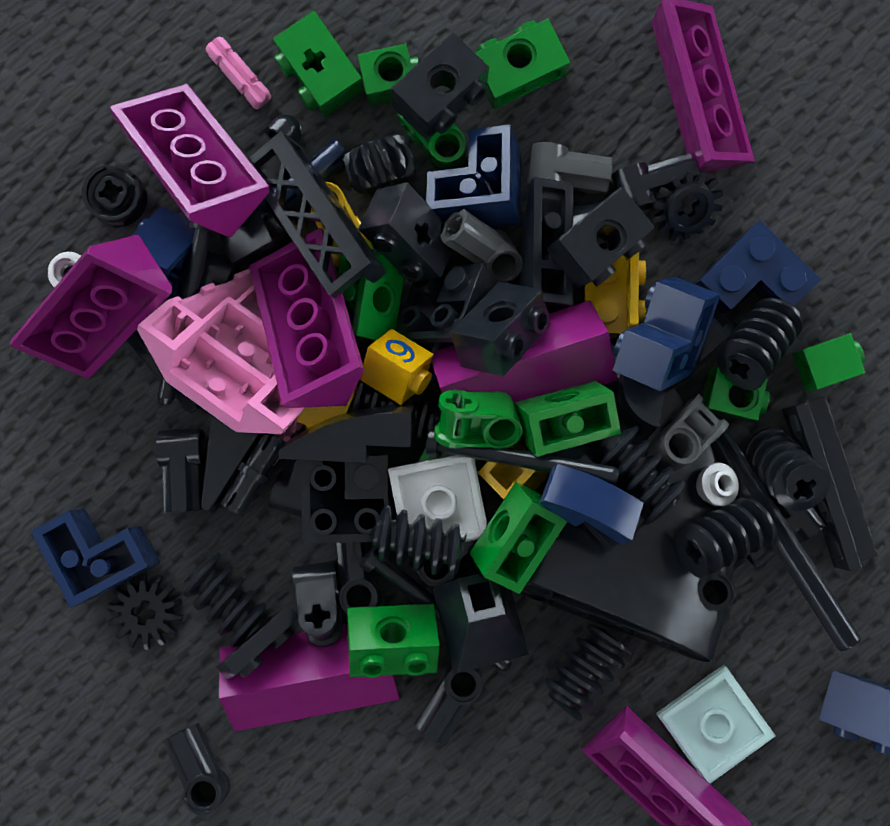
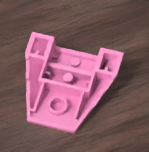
M250 268L234 274L233 280L218 286L210 283L201 287L200 293L184 299L177 296L165 301L138 325L137 331L165 381L235 432L282 434L306 408H286L282 405Z

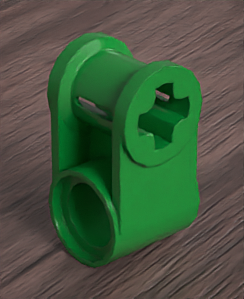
M397 114L403 129L414 144L420 147L434 168L439 171L462 168L466 161V139L455 123L445 133L440 134L437 132L426 141L400 114ZM445 144H451L458 148V152L452 157H443L437 153L438 149Z
M455 389L445 391L439 396L438 406L442 411L441 419L434 429V438L439 444L454 449L464 447L503 449L516 444L520 440L523 433L522 425L514 401L507 393L500 391L466 392Z

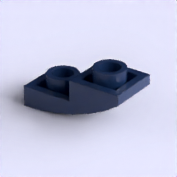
M560 464L553 466L540 500L541 505L576 527L587 522L620 545L632 541L644 504L629 493L602 479Z

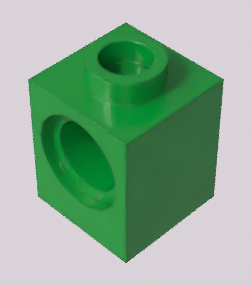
M406 43L357 54L369 107L392 102L391 87L419 63L417 56L409 57ZM389 69H396L402 73L398 80L392 82L381 78L382 74Z
M851 333L792 353L805 392L818 390L865 373L863 349L857 341L853 340Z
M719 367L709 370L702 403L713 414L745 422L758 421L759 415L765 414L769 404L770 392L765 390L768 379L756 390L742 389L745 394V401L739 408L734 406L728 397L729 390L733 384L724 377Z

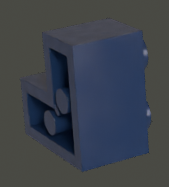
M511 125L469 130L468 167L427 172L426 203L443 222L453 212H460L465 209L491 228L521 224V150Z
M161 206L149 219L144 218L138 225L136 232L131 236H140L171 284L172 292L165 300L167 301L179 296L181 280L185 276L195 230L189 228L190 221L188 218Z
M759 220L699 278L695 285L721 294L717 305L727 313L750 290L760 299H781L795 307L821 278Z
M674 276L658 281L650 288L646 296L645 308L648 311L644 323L626 329L617 339L614 347V355L617 356L613 371L658 391H662L692 375L721 294Z
M86 509L69 510L31 530L70 608L86 603L160 563L142 526L127 528L102 542Z
M833 670L819 720L833 725V733L840 737L859 742L861 736L874 741V750L890 756V687L850 673Z

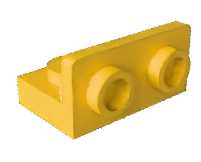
M639 252L628 260L622 255L612 264L616 272L597 287L593 282L584 285L583 302L589 300L592 302L607 328L610 338H619L626 329L644 323L646 317L645 300H639V286H644L646 261L639 260Z

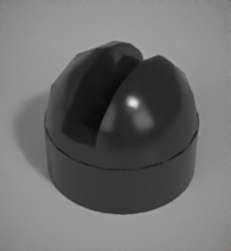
M287 114L273 119L265 129L270 140L280 131L297 143L302 136L299 121L294 116Z

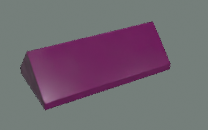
M661 0L651 23L686 153H690L692 158L696 160L699 172L711 173L754 162V156L713 6L688 0Z
M188 84L109 106L110 114L189 221L231 238L268 195L269 185Z
M319 228L307 234V242L313 245H322L325 231ZM292 242L249 265L282 405L286 408L347 406L364 372V367L343 293L336 298L329 296L296 244ZM315 252L317 257L320 259V252ZM331 255L328 273L333 281L338 279Z
M139 235L89 246L14 335L10 346L89 379L138 329V325L169 297L172 292V286Z
M589 300L550 313V326L504 377L461 367L454 345L431 352L434 354L431 362L441 393L455 389L466 392L500 391L510 395L514 402L592 381H597L604 386L617 382V372L613 371L615 362L609 332Z
M343 624V632L340 639L334 645L328 647L313 645L306 637L305 632L292 634L276 649L270 644L258 655L263 662L245 678L237 674L226 680L219 671V699L234 731L400 700L395 675H385L376 678L350 677L347 624ZM230 646L220 648V662L237 647L232 649Z
M627 705L582 749L596 765L661 826H752V823Z

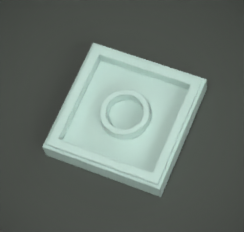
M725 665L719 667L656 713L696 771L710 784L775 737L773 731Z

